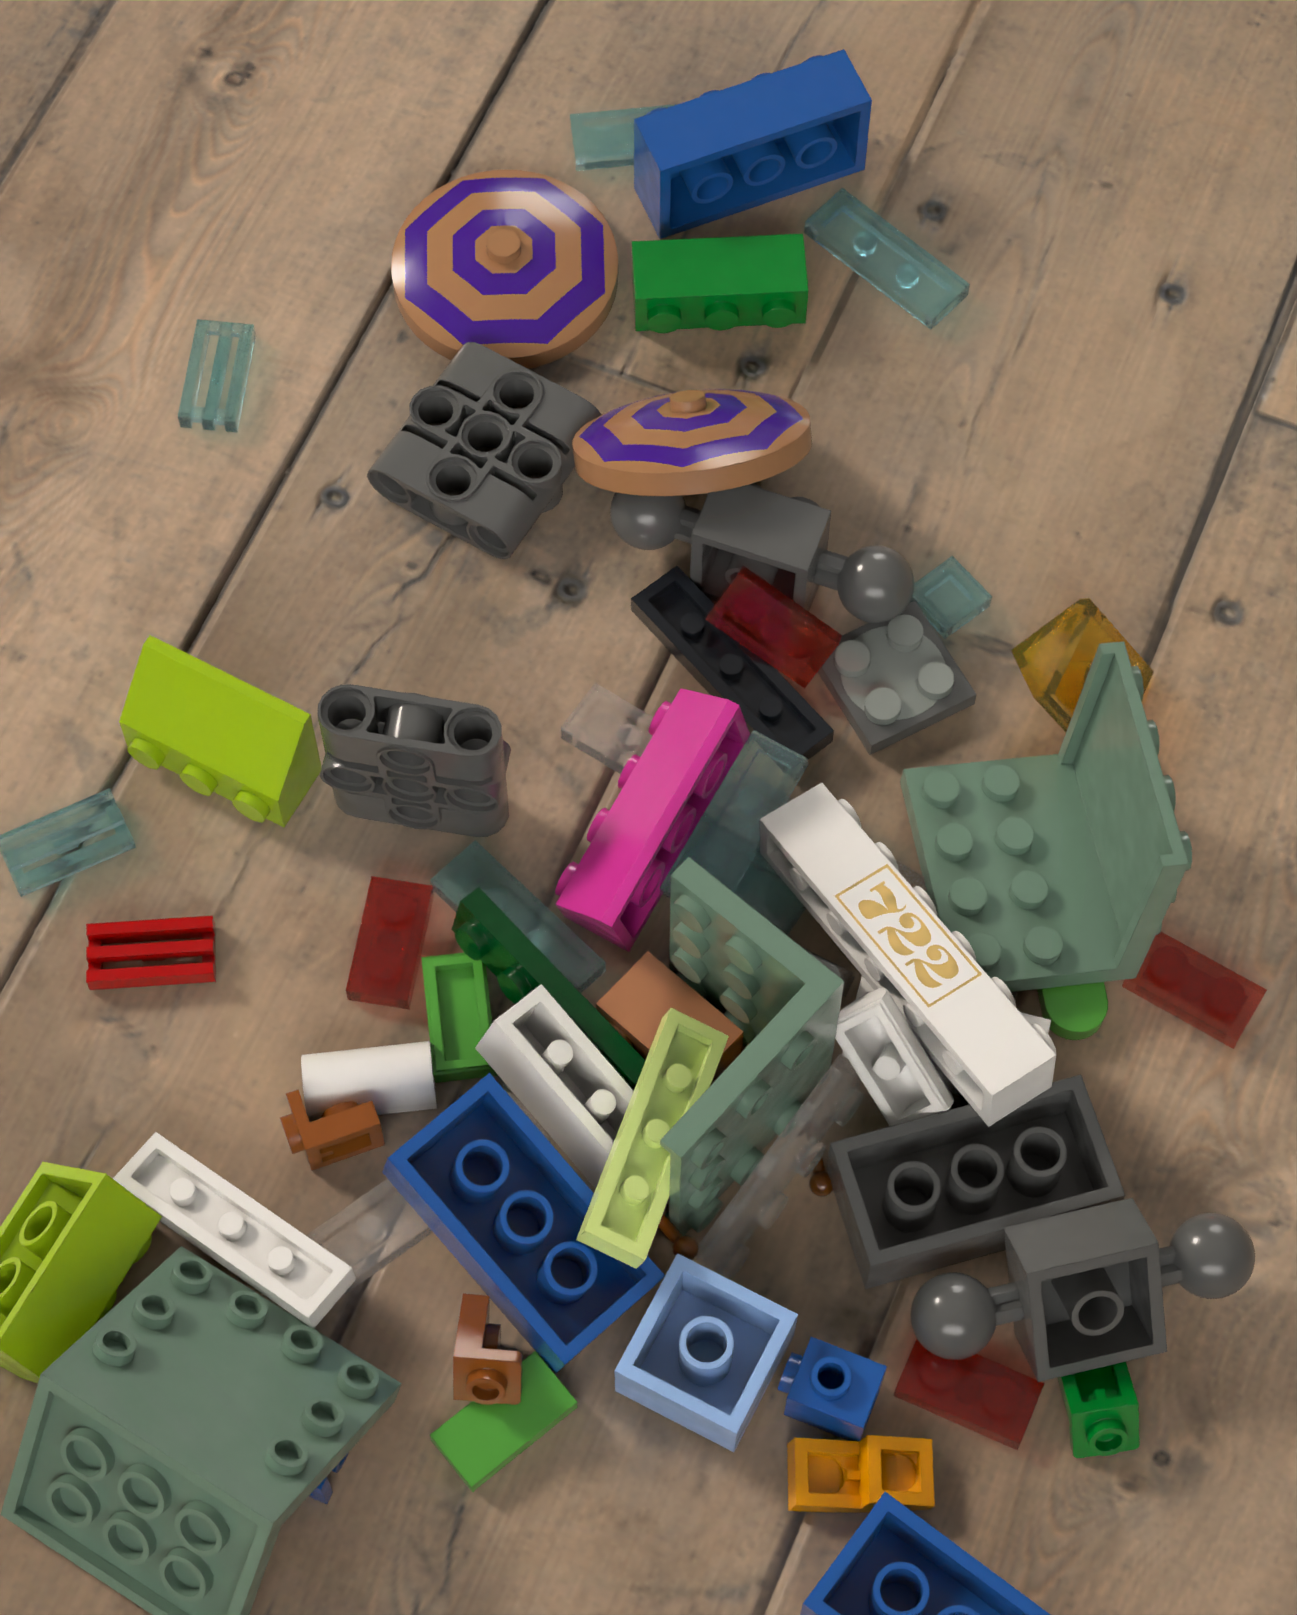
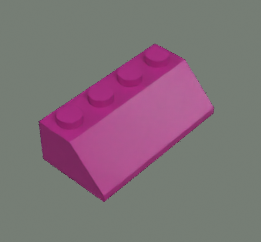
M680 688L672 703L665 701L658 708L649 727V734L652 735V738L641 757L634 754L624 766L618 780V787L622 790L610 810L602 808L598 812L587 833V841L591 842L579 864L573 861L566 867L557 883L555 894L560 897L555 905L565 918L630 952L669 884L672 873L678 868L752 739L740 705L729 699Z

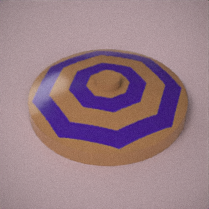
M491 170L474 173L451 181L432 192L412 210L404 221L396 237L391 260L393 290L402 317L413 333L425 345L449 360L454 358L463 344L475 342L527 369L556 361L578 349L597 332L612 308L618 287L617 246L611 228L603 214L586 196L568 184L547 175L522 170Z
M685 390L643 399L603 413L578 430L573 438L572 447L577 474L585 482L595 487L639 496H682L733 489L782 473L799 463L809 453L812 447V433L808 411L799 403L788 398L745 390Z

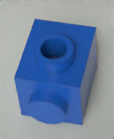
M811 1337L803 1356L791 1352L779 1382L778 1390L788 1394L784 1415L845 1440L860 1441L881 1389L887 1366Z

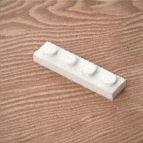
M157 1132L149 1138L113 1178L161 1215L160 1222L312 1328L317 1326L356 1280L351 1266Z

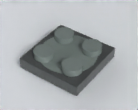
M916 601L909 603L907 608L892 620L882 623H867L811 650V663L869 755L975 704L977 694Z

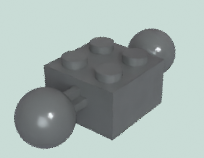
M752 483L733 489L708 493L702 510L687 506L683 495L639 496L615 492L611 501V522L614 530L625 543L641 550L660 549L675 539L691 544L690 579L711 601L801 630L819 585L837 590L845 609L857 619L869 623H882L896 618L907 608L913 597L915 587L914 575L909 563L900 553L889 547L876 545L863 547L852 553L849 557L828 551L831 510L821 508L814 501L804 497H786L764 490L757 483Z
M1124 1199L1003 1227L1009 1283L986 1288L979 1280L967 1274L949 1272L937 1275L925 1282L916 1293L911 1306V1325L916 1338L929 1352L941 1358L959 1360L980 1352L991 1340L996 1326L1013 1322L1014 1333L1037 1381L1041 1382L1167 1352L1162 1287L1179 1283L1189 1293L1201 1298L1220 1299L1228 1297L1239 1291L1250 1279L1255 1265V1249L1250 1235L1240 1223L1231 1217L1218 1213H1203L1189 1218L1175 1231L1170 1245L1159 1248V1242L1134 1199Z

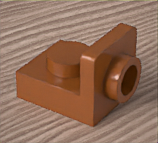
M299 1090L286 1093L291 1114L280 1117L292 1154L305 1150L312 1171L385 1145L381 1124L373 1101L360 1105L353 1101L343 1102L324 1111L320 1119L310 1122Z
M463 1293L453 1354V1400L474 1401L484 1405L496 1403L517 1405L521 1402L523 1355L519 1351L500 1350L501 1324L489 1323L490 1296Z

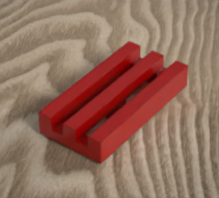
M213 915L86 924V936L88 938V947H86V959L88 962L86 983L89 990L216 982V943ZM202 938V939H199V940H184V941H169V942H154V943H139V944H124V945H108V946H103V944H114V943H129V942H144V941H159V940ZM202 956V963L103 969V962L133 960L148 962L163 961L166 958Z

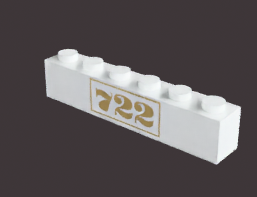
M820 783L760 819L761 855L874 990L880 988L888 990L923 1049L988 1127L1052 1087L1057 1053L1049 1034L1039 1024L1034 1023L1030 1025L1017 1010L1014 997L1006 984L998 977L990 978L976 962L975 953L968 940L958 931L951 933L937 917L935 905L929 895L919 886L912 888L900 874L898 864L891 851L883 843H874L861 828V822L854 808L845 799L837 800L826 786Z

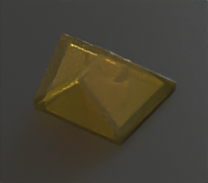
M1090 598L1079 599L1011 650L1033 698L1065 732H1067L1099 644L1125 642L1131 666H1138L1141 671L1144 693L1154 673L1150 666Z

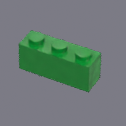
M803 234L632 241L635 331L670 333L677 329L697 328L723 331L740 326L767 325L772 328H782L791 324H805L809 290Z

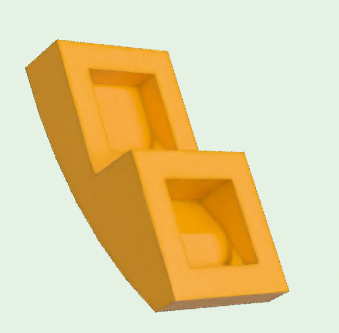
M867 1435L860 1441L794 1437L787 1443L788 1511L868 1513L884 1492H887L911 1511L930 1510L935 1507L932 1439Z

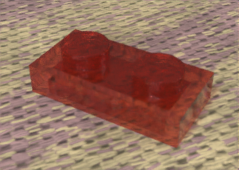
M742 566L706 617L708 622L804 689L839 645L842 638L839 632L745 566Z
M371 876L346 986L348 1000L410 1010L434 899L432 885Z
M1163 932L1155 936L1137 977L1125 979L1122 984L1123 988L1233 1049L1267 989Z
M916 1339L893 1396L1018 1450L1045 1383L1038 1382L1034 1378L978 1354L959 1360L938 1357L925 1349Z

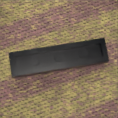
M678 566L672 568L631 598V611L710 695L729 699L740 705L752 740L786 776L833 742L834 730Z

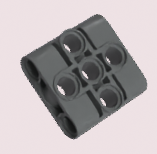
M467 342L463 344L433 386L420 389L413 396L409 404L410 416L369 469L367 478L373 488L389 501L489 555L499 559H508L539 516L544 512L552 510L559 504L563 495V483L575 468L572 447L573 438L582 426L602 414L592 403L583 397L483 345ZM514 405H524V406H527V407H524V408H522V409H512V408H509V407L514 406ZM435 421L446 422L445 424L438 426L429 425L430 423ZM483 447L495 448V450L490 452L477 451ZM532 473H541L546 475L542 478L536 479L526 477L527 475H530ZM451 490L464 491V493L455 496L445 494Z
M353 684L333 687L322 696L318 704L317 713L325 750L320 777L323 782L332 787L335 801L345 814L356 818L399 824L414 829H429L472 837H488L498 833L505 826L509 817L506 771L511 748L503 740L502 726L498 716L489 708L477 704L428 697L417 693H403Z

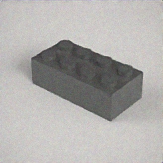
M1082 1075L1052 1082L1051 1088L990 1127L987 1126L971 1105L831 1142L826 1166L865 1289L1005 1251L1003 1227L1124 1200L1125 1197Z

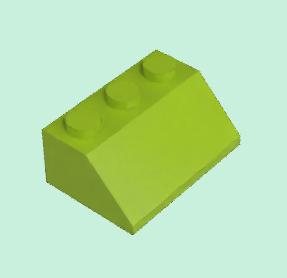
M149 635L143 644L119 720L128 747V753L136 761L148 768L157 770L160 766H163L179 774L180 779L199 794L210 796L214 792L232 801L233 806L241 814L253 821L262 823L265 819H268L285 828L322 768L311 714Z
M42 1162L0 1227V1366L22 1379L38 1383L41 1373L110 1311L116 1300L117 1288L132 1264L139 1261L147 1252L152 1241L151 1234L162 1216L106 1173Z

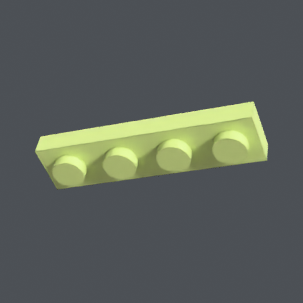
M670 1008L662 1017L576 1238L577 1241L636 1269L646 1260L669 1199L670 1153L660 1145V1140L711 1086L729 1038L728 1035L673 1008Z

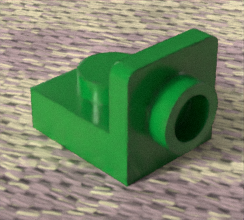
M1126 1362L1057 1378L1069 1419L1070 1445L1075 1458L1098 1455L1110 1456L1119 1452L1135 1450L1140 1446L1139 1403Z

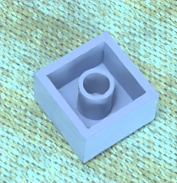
M677 1253L614 1371L615 1391L735 1452L794 1337L798 1314Z

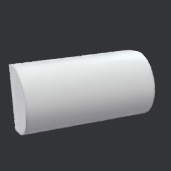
M886 988L869 992L840 1010L835 1039L889 1126L938 1114L950 1109L954 1102L952 1094Z
M430 1041L305 1054L301 1056L304 1101L310 1122L320 1119L323 1112L330 1107L350 1101L357 1102L358 1105L373 1101L377 1115L437 1109Z

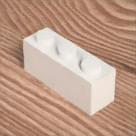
M541 984L494 1020L475 1049L596 1189L634 1091Z

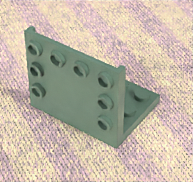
M1124 641L1099 644L1058 754L903 769L900 785L926 893L935 905L937 917L951 933L958 931L968 940L975 953L976 962L990 978L998 977L1011 992L1136 978L1155 936L1161 932L1162 921L1170 904L1176 900L1177 889L1184 873L1192 865L1190 838L1185 831H1179L1174 814L1176 805L1174 783L1169 775H1163L1159 763L1160 741L1158 729L1153 720H1147L1143 708L1144 685L1142 674L1138 666H1131Z
M690 857L671 875L669 969L744 1032L742 1046L746 1048L660 1140V1145L670 1153L669 1211L665 1216L682 1235H686L691 1228L697 1233L705 1229L723 1205V1202L718 1198L734 1181L740 1186L744 1185L757 1172L765 1160L766 1156L761 1151L776 1135L782 1139L787 1138L804 1119L808 1109L802 1104L820 1088L830 1075L844 981Z
M181 1246L41 1373L0 1515L152 1615H249L281 1526L392 1406L402 1383Z

